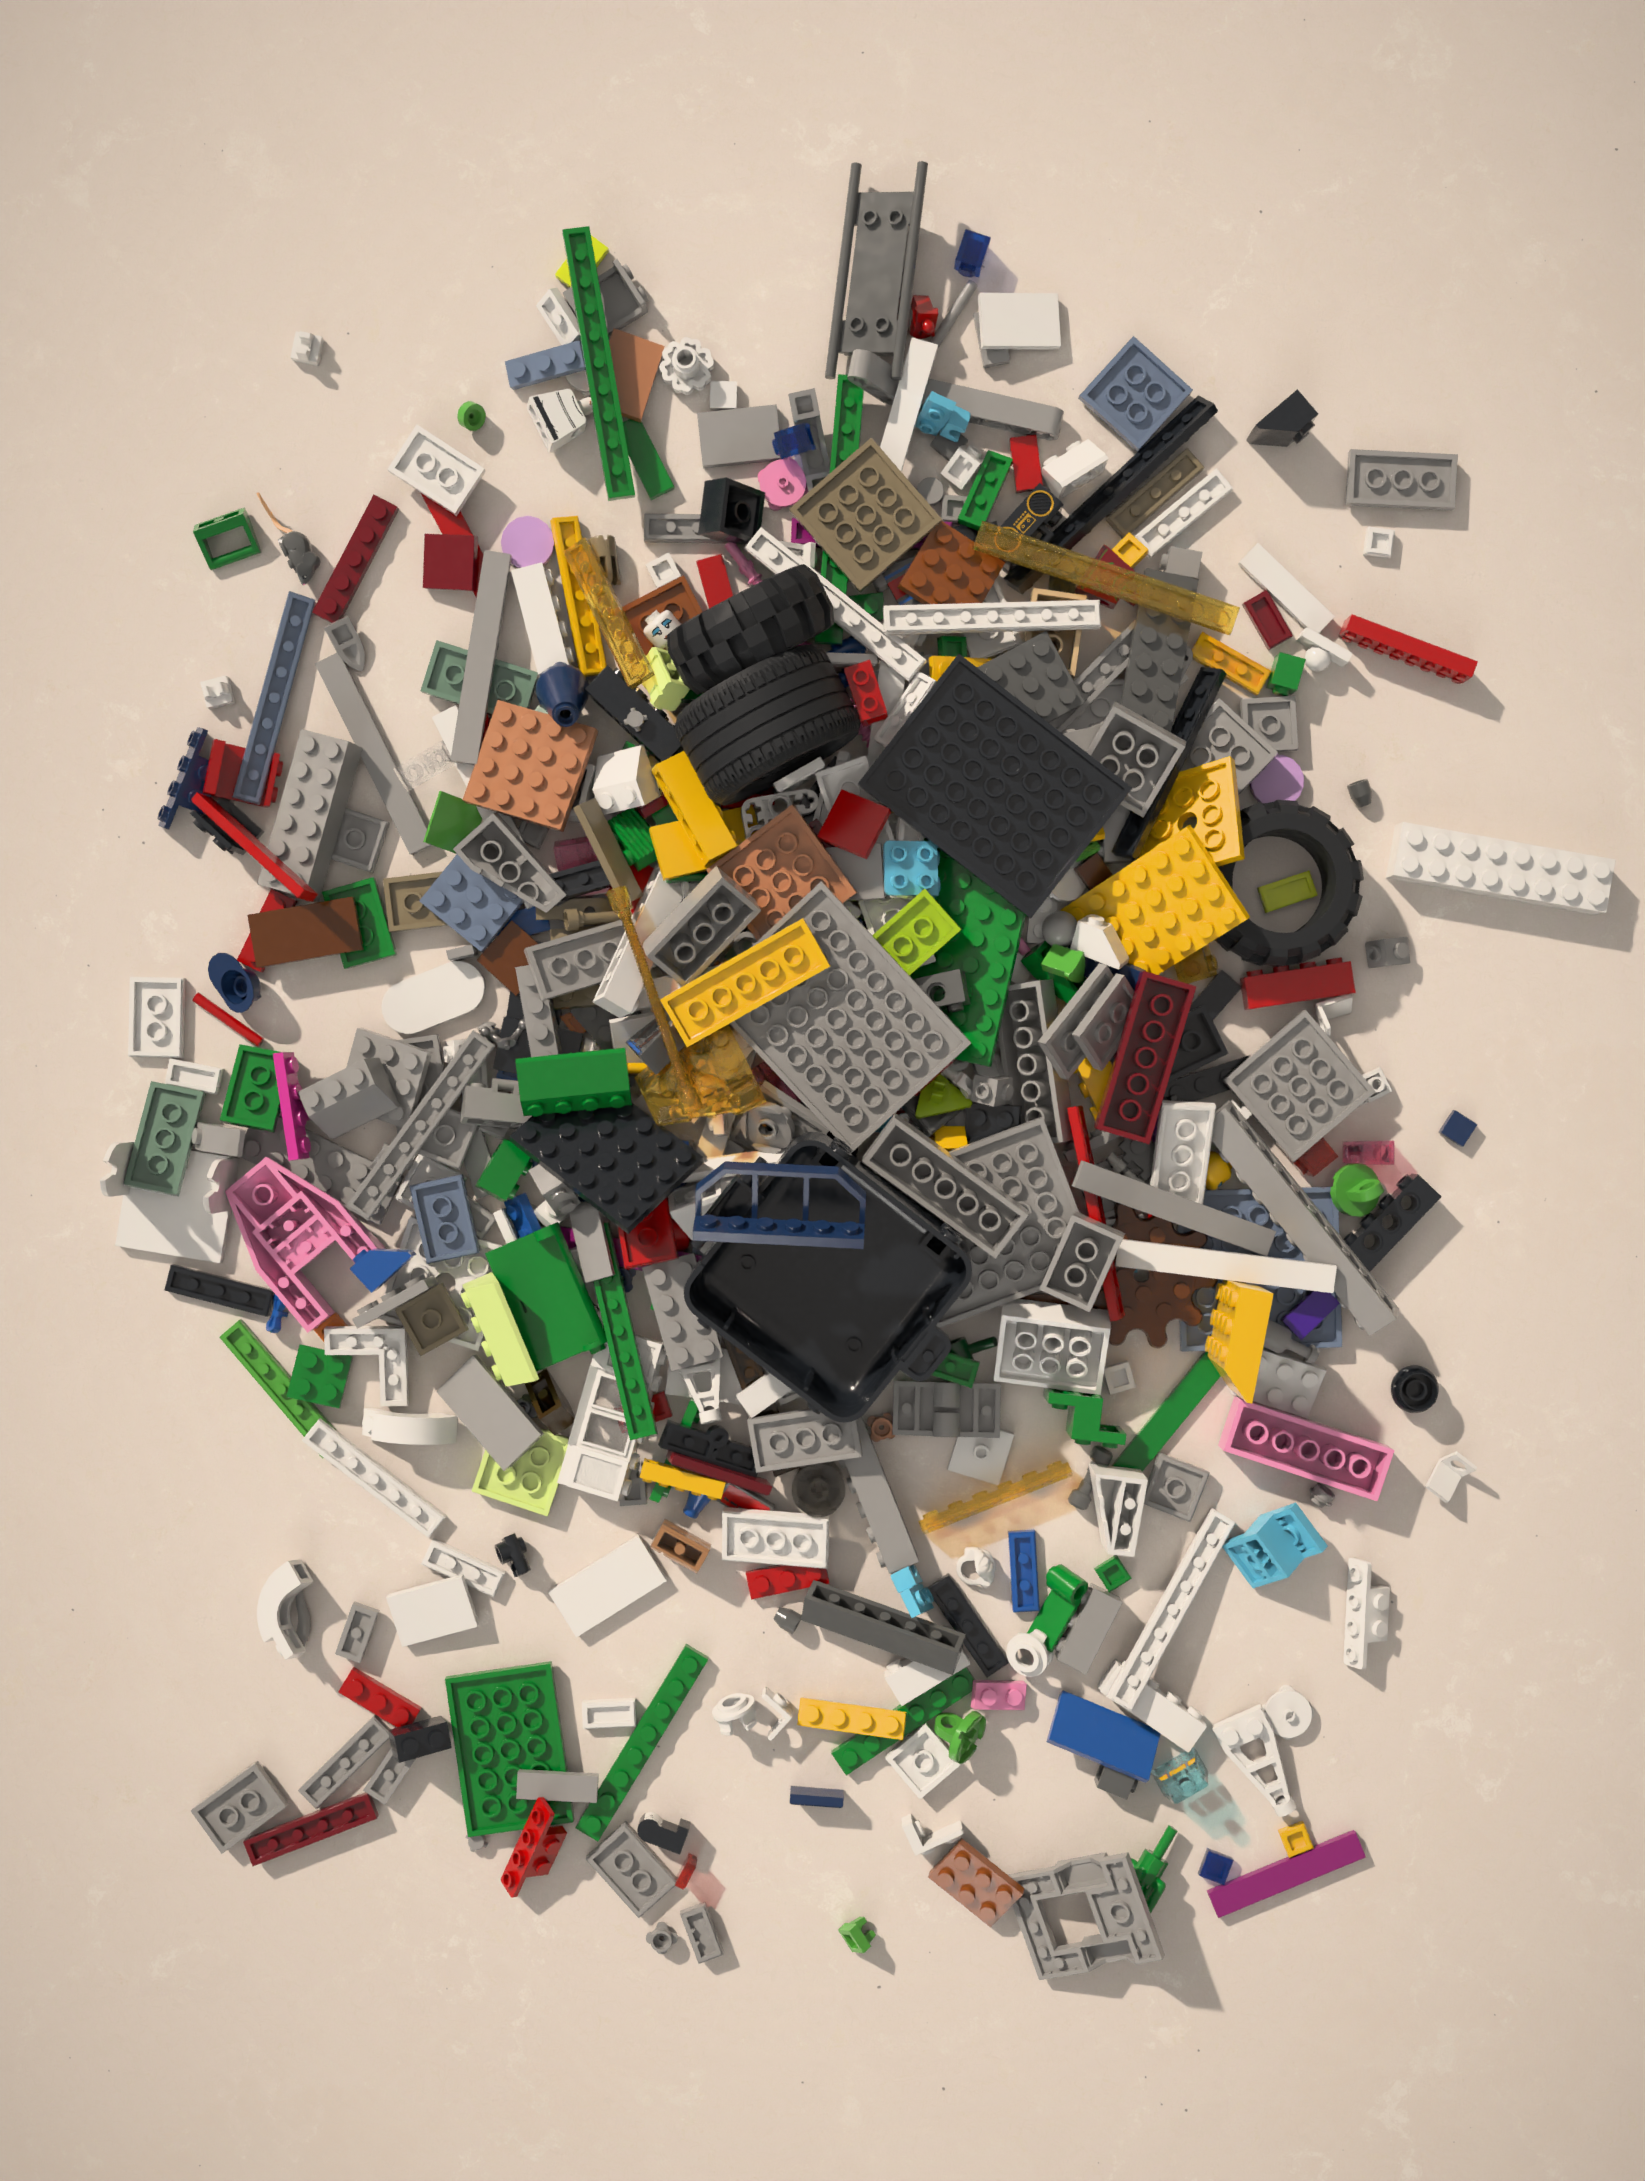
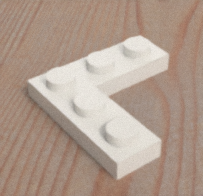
M326 1326L324 1328L325 1355H379L381 1406H408L407 1332L404 1326H362L358 1329L356 1326Z

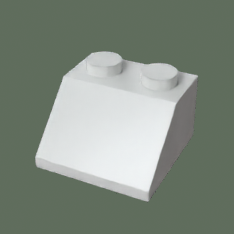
M1089 439L1082 443L1079 440L1066 448L1067 452L1060 457L1054 455L1043 463L1042 478L1051 493L1059 500L1103 473L1108 457Z
M644 744L598 756L593 793L604 815L643 806L661 796L656 779L652 774V768Z

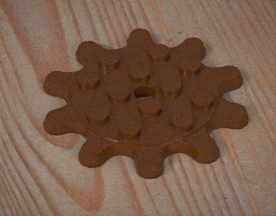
M1116 1203L1114 1206L1116 1218L1111 1227L1126 1233L1123 1239L1202 1248L1208 1241V1236L1201 1232L1191 1230L1187 1233H1179L1174 1229L1173 1222L1153 1215L1149 1218H1141L1136 1214L1134 1208L1120 1203ZM1115 1266L1125 1316L1120 1320L1111 1321L1109 1343L1114 1346L1121 1345L1130 1331L1138 1329L1146 1334L1150 1346L1153 1348L1164 1347L1167 1343L1166 1327L1170 1321L1178 1319L1193 1327L1201 1323L1203 1315L1200 1309L1193 1303V1294L1200 1288L1214 1287L1218 1279L1148 1270V1279L1139 1282L1134 1279V1271L1136 1269ZM1102 1285L1093 1308L1108 1310Z

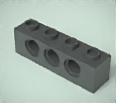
M961 969L913 979L941 1010L948 1009V1013L964 1010L965 1005L971 1004L966 975ZM940 988H944L945 997L943 1000L936 1002L934 1000L935 992Z

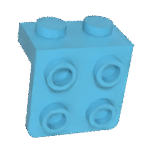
M886 841L883 844L885 894L888 896H917L926 888L934 898L939 896L941 886L940 878L938 877L940 854L937 846L930 841Z

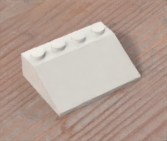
M1017 1299L1003 1304L994 1381L1101 1395L1111 1330L1108 1310L1092 1308L1090 1312H1087L1072 1305Z

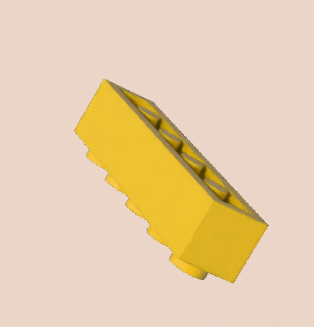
M644 1458L639 1477L643 1478L642 1481L652 1483V1481L658 1482V1485L662 1487L673 1486L675 1490L682 1492L688 1490L696 1496H701V1494L707 1495V1498L711 1500L722 1498L726 1483L690 1470Z

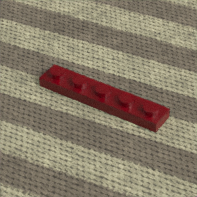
M373 494L312 611L314 615L330 623L343 618L399 511L397 506Z
M364 1792L250 1836L243 1843L252 1866H256L375 1820L379 1814L372 1796Z

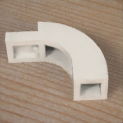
M364 1408L362 1435L369 1436L374 1441L395 1444L456 1443L458 1416L445 1413L405 1414L376 1408Z
M301 1559L287 1561L270 1575L262 1588L257 1606V1622L263 1641H275L278 1653L285 1660L299 1657L306 1652L293 1628L290 1618V1610L294 1598L300 1591L314 1582Z

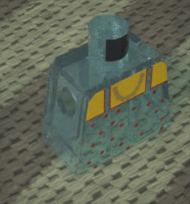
M1192 1747L1189 1753L1185 1751L1151 1771L1163 1795L1174 1804L1185 1800L1208 1786V1770L1195 1747Z

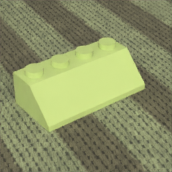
M491 1272L463 1284L465 1292L460 1295L466 1309L472 1307L475 1317L471 1318L476 1332L482 1331L485 1341L481 1342L486 1356L492 1355L496 1365L491 1366L496 1380H502L506 1387L539 1380L501 1286L494 1274Z

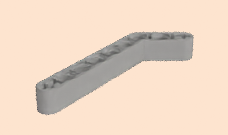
M861 349L853 351L847 379L876 399L893 405L900 381L891 379L892 365L876 354ZM929 379L921 407L933 391L956 402L955 406L970 412V423L1023 435L1036 434L1037 438L1046 440H1057L1059 437L1064 411L1058 407Z

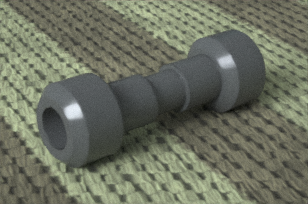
M1098 1445L1093 1447L1089 1455L1091 1459L1090 1464L1109 1466L1113 1458L1112 1452ZM1089 1466L1084 1480L1082 1479L1078 1489L1072 1490L1068 1498L1071 1505L1081 1510H1086L1091 1502L1089 1495L1093 1488Z

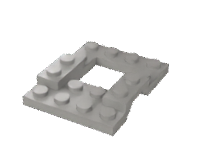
M1107 1852L1061 1860L1052 1867L1009 1874L1012 1879L1025 1888L1023 1895L1013 1904V1908L1039 1980L1086 1973L1107 1962L1125 1959L1134 1964L1163 1960L1165 1954L1129 1852L1108 1856ZM1085 1892L1100 1934L1085 1936L1082 1942L1057 1946L1041 1900Z

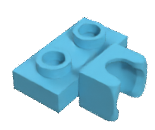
M932 391L920 408L915 427L919 428L923 433L937 436L941 430V436L958 442L960 433H964L967 428L971 413L955 406L956 402Z
M914 1564L891 1575V1579L898 1593H900L911 1618L934 1608L932 1605L934 1601L933 1596L927 1587L924 1588L923 1584H920L923 1581Z

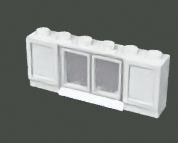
M635 1334L651 1401L653 1393L658 1392L662 1377L658 1376L661 1365L665 1366L668 1358L663 1342ZM606 1342L604 1343L606 1349L593 1355L557 1483L614 1501H620L630 1493L632 1487V1480H629L632 1470L637 1468L640 1455L636 1453L639 1443L643 1444L645 1437L630 1440L610 1351ZM651 1402L652 1410H653V1409H654V1402Z

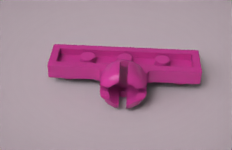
M294 1052L274 1053L273 1059L289 1161L310 1158L311 1144L309 1138L306 1137L305 1125L311 1119L308 1117L298 1094L302 1090L297 1077L299 1070L298 1060L294 1057Z

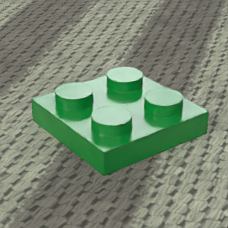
M300 1344L286 1397L340 1408L353 1356L325 1355L324 1349Z

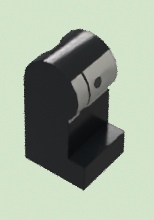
M647 1812L640 1818L637 1832L643 1841L680 1855L691 1822L681 1818L677 1825L662 1820L654 1812Z

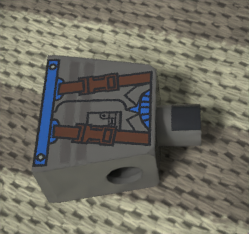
M661 1016L656 1017L625 1042L655 1075L685 1046L672 1020L667 1023Z

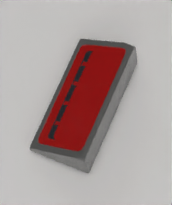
M729 1483L725 1484L722 1498H717L716 1500L730 1508L773 1511L775 1508V1504L757 1493Z

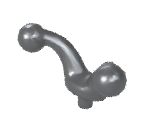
M525 1019L519 1021V1027L511 1037L500 1038L492 1033L489 1027H482L480 1034L483 1037H490L497 1043L498 1047L509 1050L510 1047L516 1044L523 1029H526Z

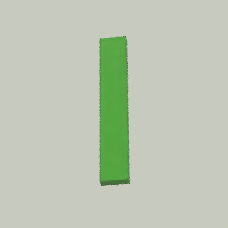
M242 1319L238 1320L219 1337L304 1437L319 1418L334 1428L314 1403L286 1397L291 1376Z

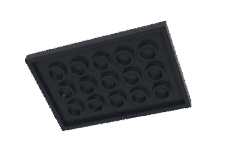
M633 1103L632 1105L620 1108L607 1107L598 1108L593 1111L579 1110L564 1114L550 1113L531 1116L509 1136L511 1143L627 1234L704 1163L702 1155Z

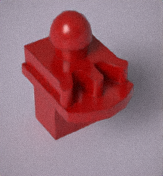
M913 295L911 303L913 316L909 334L917 339L934 337L939 315L938 308H933L929 296Z

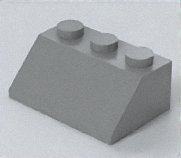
M379 1058L363 1059L298 1092L308 1117L331 1139H335L400 1107Z

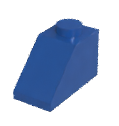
M375 1248L367 1252L364 1249L353 1258L355 1264L350 1270L372 1293L386 1283L416 1253L413 1250Z

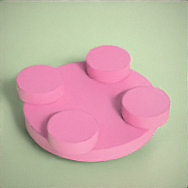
M794 459L773 461L758 473L760 490L765 492V499L768 502L769 508L773 511L794 505L808 493L805 474Z

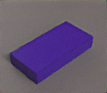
M1311 1291L1281 1321L1302 1340L1340 1303L1331 1293Z

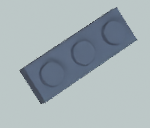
M580 340L505 361L509 386L513 390L585 370Z

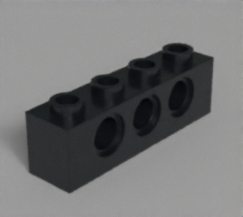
M1406 1174L1396 1184L1398 1188L1391 1195L1388 1193L1379 1201V1208L1373 1214H1367L1360 1221L1361 1227L1355 1233L1350 1232L1344 1237L1343 1240L1369 1272L1442 1197L1419 1174H1411L1410 1176ZM1408 1195L1412 1203L1408 1209L1404 1210L1401 1206V1200L1404 1196ZM1390 1214L1393 1218V1224L1390 1228L1385 1229L1382 1221L1386 1215ZM1372 1234L1375 1239L1374 1245L1366 1248L1364 1238Z

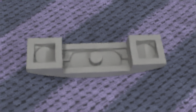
M815 388L788 394L794 426L800 425L795 427L808 492L830 474V463Z

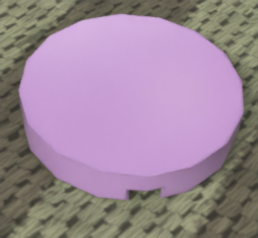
M518 517L507 525L502 534V551L512 555L511 564L517 568L541 562L545 566L551 559L555 549L552 531L545 522L536 517Z
M1277 755L1250 783V790L1253 797L1262 804L1276 800L1295 801L1300 796L1304 787V775L1300 766L1292 758Z

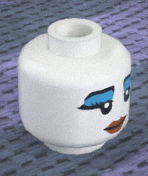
M655 610L645 619L648 625L644 628V635L654 647L668 651L667 635L681 625V623L671 611L665 610L659 613Z

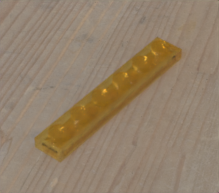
M584 537L563 551L628 687L634 689L655 674L590 540Z
M1061 1461L1054 1462L1047 1466L1046 1471L1041 1473L1031 1471L1022 1476L1023 1480L1012 1483L1011 1480L1001 1483L997 1486L998 1490L991 1493L984 1490L972 1496L973 1500L965 1503L959 1500L947 1506L948 1510L938 1513L937 1510L928 1512L923 1515V1520L918 1521L924 1535L1069 1478L1073 1476L1068 1462L1064 1464Z

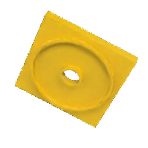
M1231 756L1179 772L1138 858L1181 831L1184 822L1188 818L1197 817V824L1193 830L1218 867L1245 859L1235 760Z

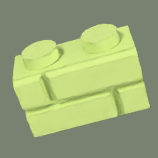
M652 647L646 656L647 659L643 660L638 668L643 680L642 685L647 689L650 695V703L655 708L675 711L682 702L681 699L686 696L690 688L683 683L668 651Z

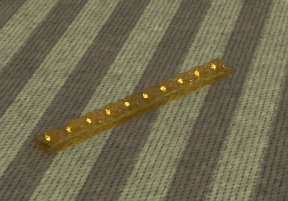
M985 521L981 523L973 546L974 550L1229 636L1232 633L1240 607Z

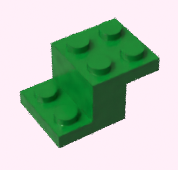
M1044 1388L1043 1396L1049 1404H1052V1408L1068 1409L1066 1432L1071 1439L1075 1440L1074 1443L1091 1445V1441L1102 1443L1101 1446L1107 1448H1118V1444L1125 1445L1127 1434L1120 1426L1100 1424L1103 1406L1101 1395Z

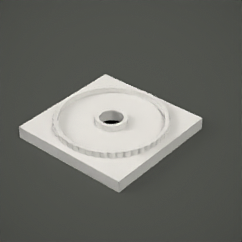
M410 1216L399 1249L413 1250L416 1255L389 1279L385 1294L401 1287L402 1291L407 1289L404 1284L422 1274L426 1278L434 1275L436 1281L443 1273L451 1274L455 1279L456 1285L449 1294L469 1330L448 1342L479 1351L484 1336L482 1331L476 1332L471 1318L475 1317L472 1307L466 1309L460 1294L465 1292L463 1284L488 1273H493L485 1253L502 1245L478 1238L480 1253L427 1264L417 1218ZM394 1309L378 1318L403 1326Z

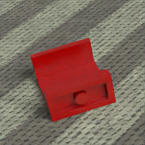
M867 660L844 668L862 726L866 727L886 720L888 717L887 710L871 661Z
M218 739L213 740L202 794L256 805L232 798L245 752L244 747L226 744V741ZM278 753L273 754L260 805L256 806L268 808L271 802H276L278 787H274L276 776H281L283 761L279 760L280 754Z

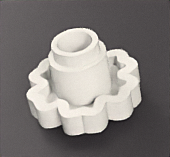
M684 337L680 344L672 341L663 350L662 356L664 361L659 365L664 383L672 384L674 392L689 395L693 389L702 391L710 383V371L714 368V361L708 348H701V343L698 339Z

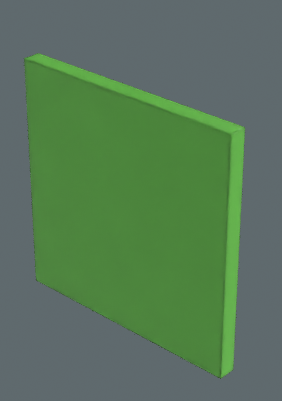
M439 791L423 842L457 854L453 848L481 824L482 817L477 807L465 803L461 798Z

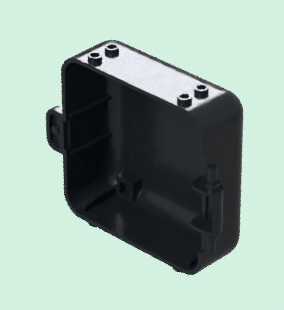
M807 1132L794 1139L775 1164L840 1167L866 1191L864 1249L713 1242L694 1266L684 1287V1299L689 1310L698 1317L697 1321L707 1330L712 1328L806 1400L807 1406L816 1414L823 1413L831 1420L845 1423L855 1421L863 1416L899 1370L915 1381H924L934 1373L951 1350L950 1338L936 1325L968 1286L972 1276L971 1256L967 1245L960 1238L962 1236L961 1233L946 1222L941 1224L851 1154L853 1150L846 1142L837 1137L833 1140L820 1132ZM759 1156L754 1163L768 1162ZM736 1174L705 1215L752 1218V1175ZM765 1176L759 1183L758 1219L768 1217L778 1220L798 1219L803 1221L804 1177ZM810 1178L809 1221L825 1220L839 1223L852 1221L859 1223L860 1201L836 1179ZM692 1241L691 1245L700 1250L707 1241Z

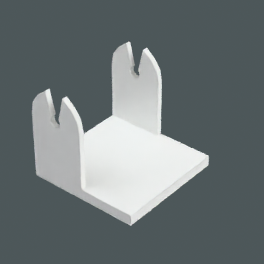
M135 1141L112 1143L103 1159L105 1163L112 1166L111 1173L106 1174L100 1179V1188L104 1196L114 1197L123 1195L115 1246L222 1263L232 1210L225 1191L236 1182L240 1158L191 1150L178 1197L125 1186L124 1180Z

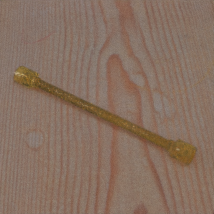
M627 886L614 888L606 892L613 912L618 914L619 919L624 924L623 927H625V933L627 934L630 947H632L633 956L636 963H638L637 967L640 970L642 982L646 986L645 990L648 993L647 996H649L648 999L650 1000L654 1016H656L658 1028L661 1029L660 1032L662 1039H664L663 1042H665L666 1051L669 1052L668 1056L671 1059L670 1062H672L671 1065L677 1082H679L677 1086L679 1092L676 1094L679 1099L680 1109L683 1115L696 1112L704 1107L696 1088L692 1087L691 1083L686 1080L687 1077H685L686 1073L683 1070L681 1058L678 1057L679 1053L676 1050L674 1038L670 1034L671 1030L668 1027L666 1015L664 1014L662 1004H660L661 1001H659L658 992L656 991L654 981H652L653 978L650 974L651 971H649L646 958H644L643 948H641L638 935H636L634 922H632L631 909L633 906Z

